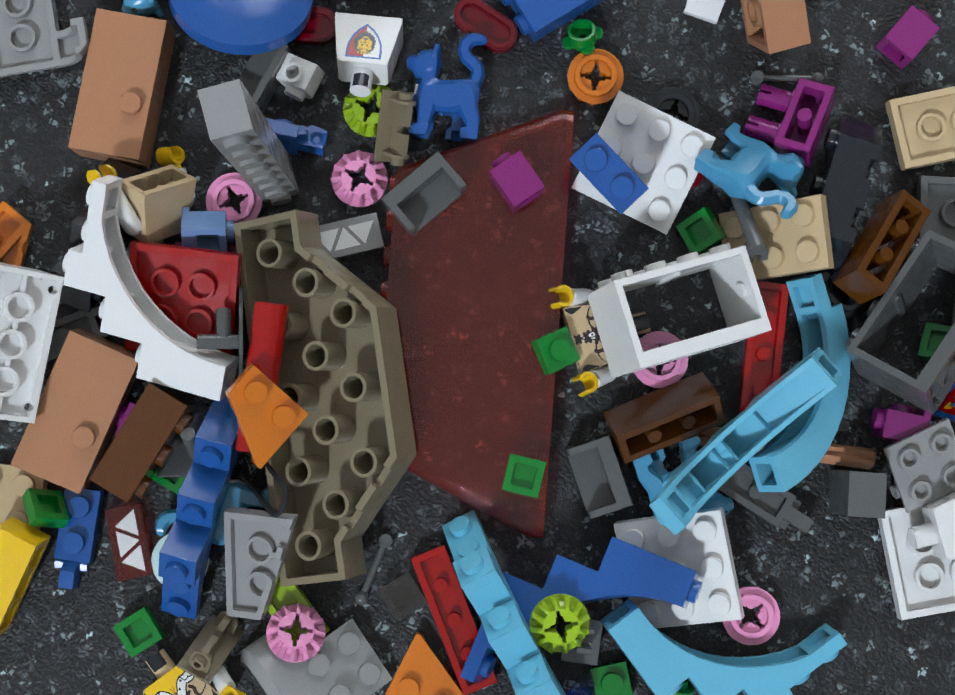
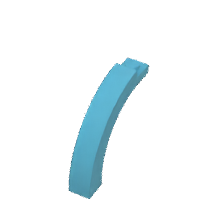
M821 273L794 278L787 281L786 284L800 328L803 359L820 347L844 376L836 388L797 417L772 442L749 459L759 492H786L809 475L829 449L844 414L850 382L851 359L846 350L848 348L849 334L842 303L831 305Z

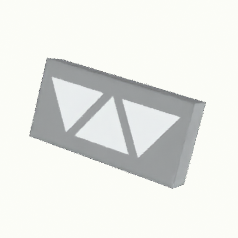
M376 212L319 225L322 249L335 260L385 248Z

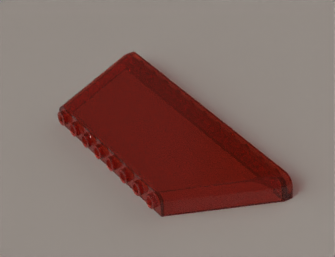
M558 110L441 152L440 154L466 183L467 192L413 237L407 233L389 210L387 211L386 231H392L391 245L384 246L383 266L389 267L388 281L382 280L380 295L397 309L417 452L416 457L407 470L521 534L533 538H543L556 372L544 375L530 341L559 328L560 308L552 309L550 304L559 302L560 298L556 292H549V289L562 285L571 169V161L569 159L572 155L574 111ZM521 151L544 184L545 189L542 195L513 213L490 180L489 171L493 169L492 162L504 153L510 152L511 155H514ZM430 157L399 167L397 175H390L389 192ZM510 453L546 462L538 499L501 490Z

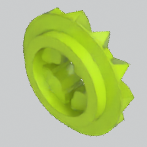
M372 84L371 94L367 97H357L350 92L345 96L343 114L348 126L354 132L365 137H376L379 113L373 112L365 122V109L358 103L370 104L375 96H377L376 105L380 109L382 89L391 90L385 85Z
M553 594L542 599L534 607L530 616L529 626L538 646L546 649L551 654L553 652L567 654L569 650L581 647L583 639L589 634L590 617L583 603L577 598L568 594ZM556 611H559L565 622L571 621L570 624L565 626L563 637L558 634L556 628L550 629V626L556 624Z

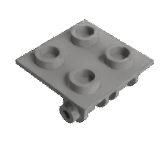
M945 418L883 448L894 478V484L889 487L891 494L895 499L901 497L906 513H910L955 491V434L949 418Z

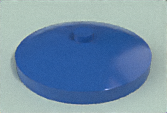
M169 0V5L178 25L200 44L224 53L254 55L276 50L294 40L309 22L313 0Z

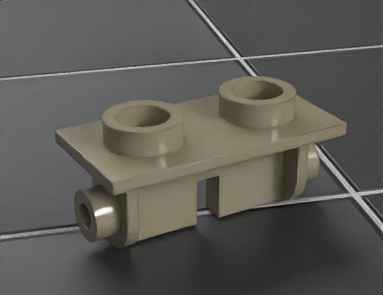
M382 89L373 161L390 162L391 165L405 166L406 160H409V155H407L409 128L411 127L413 106H416L414 92Z
M227 610L221 611L218 616L212 614L177 664V667L209 685L244 633L243 630L237 628L239 624L238 617L227 616Z

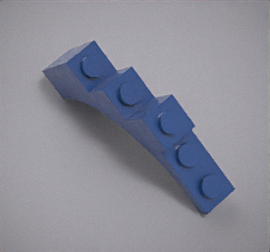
M227 396L220 402L213 401L195 436L193 464L177 494L176 519L159 552L158 576L163 577L161 610L177 617L184 616L196 620L201 609L203 582L214 533L240 451H236L235 448L238 431L237 418Z

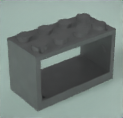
M928 229L922 239H916L915 243L911 246L907 255L908 260L897 271L886 293H884L881 299L876 298L867 312L868 319L861 329L856 328L851 333V337L847 341L848 348L846 350L857 374L934 415L955 384V323L917 379L876 358L937 267L955 275V242Z

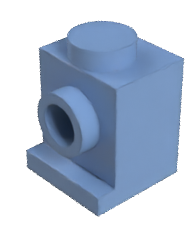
M182 207V245L185 247L228 252V242H235L234 220L227 221L226 211H190V207Z

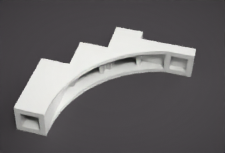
M107 175L92 180V184L89 186L86 194V203L89 205L87 220L84 222L81 230V239L84 243L68 249V252L65 254L62 263V270L65 272L63 285L105 296L99 307V318L102 319L100 332L141 343L135 354V362L138 363L136 378L220 402L226 397L225 391L235 381L239 357L216 349H197V340L180 329L157 307L136 276L121 236L118 207L123 178Z

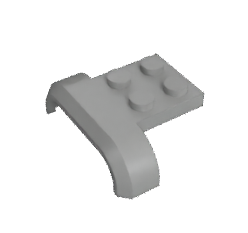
M0 0V78L70 66L81 61L87 54L89 36L84 17L70 19V27L59 30L55 0Z
M349 619L325 636L322 648L309 660L292 663L278 658L268 646L266 633L242 649L240 664L253 674L266 695H372L392 680V677L353 619Z

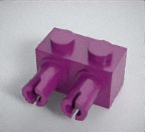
M800 78L796 89L791 92L763 83L760 88L762 92L759 91L756 105L782 111L786 114L781 123L769 121L751 114L748 118L750 123H746L743 135L773 144V148L779 154L795 153L801 155L805 161L804 167L810 168L835 104V87Z

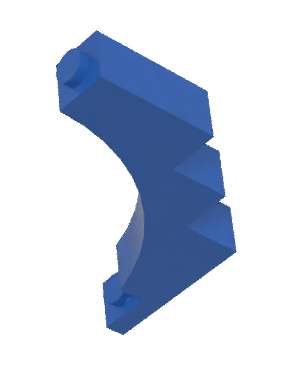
M615 537L611 538L598 571L556 555L544 588L502 572L528 625L534 607L542 599L553 594L571 595L580 600L583 605L610 598L634 597L664 601L687 609L689 602L696 603L703 582L698 581L700 573ZM482 623L460 677L472 683H482L484 678L488 679L496 664V658L493 657L495 651L488 642Z

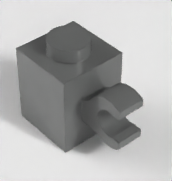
M586 608L590 617L589 634L583 639L581 647H575L569 650L567 654L557 652V656L561 661L597 665L603 624L598 616H594V610ZM563 617L561 618L559 633L561 637L564 636L565 626L571 622H565Z

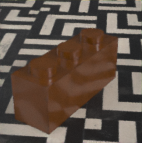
M904 189L878 203L833 283L859 304L886 293L931 211Z
M703 372L603 412L610 437L625 464L726 423L720 396Z
M149 383L89 480L127 503L137 501L138 497L143 499L154 484L151 476L158 466L163 467L170 459L174 451L171 444L177 434L180 435L184 428L191 425L194 417L190 413L194 406L160 385Z

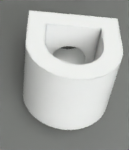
M288 53L275 78L286 87L284 90L286 95L303 102L304 98L313 99L325 72L317 64Z

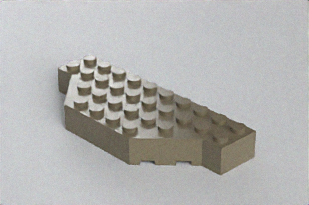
M291 210L235 223L233 226L237 253H242L241 286H243L248 340L250 342L256 301L289 305L278 387L308 413V416L268 460L288 487V503L283 513L299 514L280 571L281 587L347 580L366 574L362 536L417 455L397 309L322 249L318 214ZM266 469L270 506L274 511H277L282 504L283 491L279 483Z

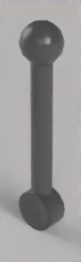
M755 70L750 75V82L758 86L762 82H798L800 78L823 84L824 75L820 72H815L812 75H764L762 71Z
M385 533L379 537L378 542L380 546L361 591L356 592L354 597L359 605H364L369 599L367 593L386 548L390 547L393 543V538L390 534Z

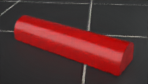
M256 301L246 368L250 363L253 364L278 386L289 305ZM238 426L236 451L250 452Z

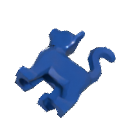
M473 32L466 34L459 42L457 51L460 61L471 71L468 79H438L443 66L440 44H435L433 50H421L419 53L408 57L407 68L413 72L416 79L414 101L416 102L417 122L411 124L409 128V135H412L413 138L429 139L436 115L451 116L452 125L446 130L445 139L447 141L462 142L463 139L477 142L481 121L478 102L481 86L485 78V71L482 62L472 53V48L477 45H485L488 42L486 36L482 33Z

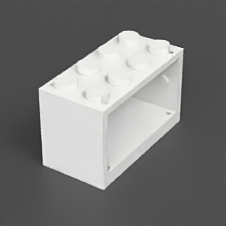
M730 243L722 244L709 249L707 253L698 255V252L688 253L677 257V261L667 264L665 260L644 266L643 270L633 273L632 269H628L611 275L609 279L598 282L599 289L591 292L587 297L612 379L771 331L772 328L746 246L731 249ZM709 269L727 328L643 352L625 292L653 284L659 286L675 278Z
M0 262V419L34 424L64 277L33 268ZM52 286L53 291L49 293L48 288ZM29 403V408L24 409V405Z

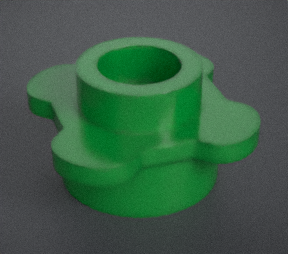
M588 19L575 20L569 25L567 30L568 36L563 38L562 44L567 50L575 49L583 55L592 54L595 51V43L603 37V30L601 27L595 26Z

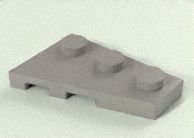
M229 507L223 511L227 616L261 620L267 615L299 514L282 513L278 517H273L264 510Z

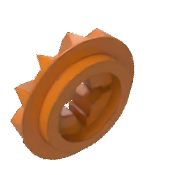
M595 49L589 55L579 53L572 60L568 68L569 90L573 92L578 101H584L591 106L602 103L607 104L618 94L624 80L623 68L619 60L606 50ZM595 64H598L599 76L605 77V81H599L596 89L592 90L591 80L585 79V75H591Z

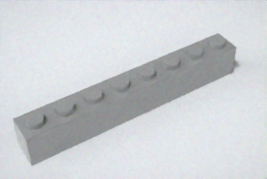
M236 79L197 90L210 141L265 203L271 202L272 206L291 202V196L298 195L299 191L289 154L241 80Z

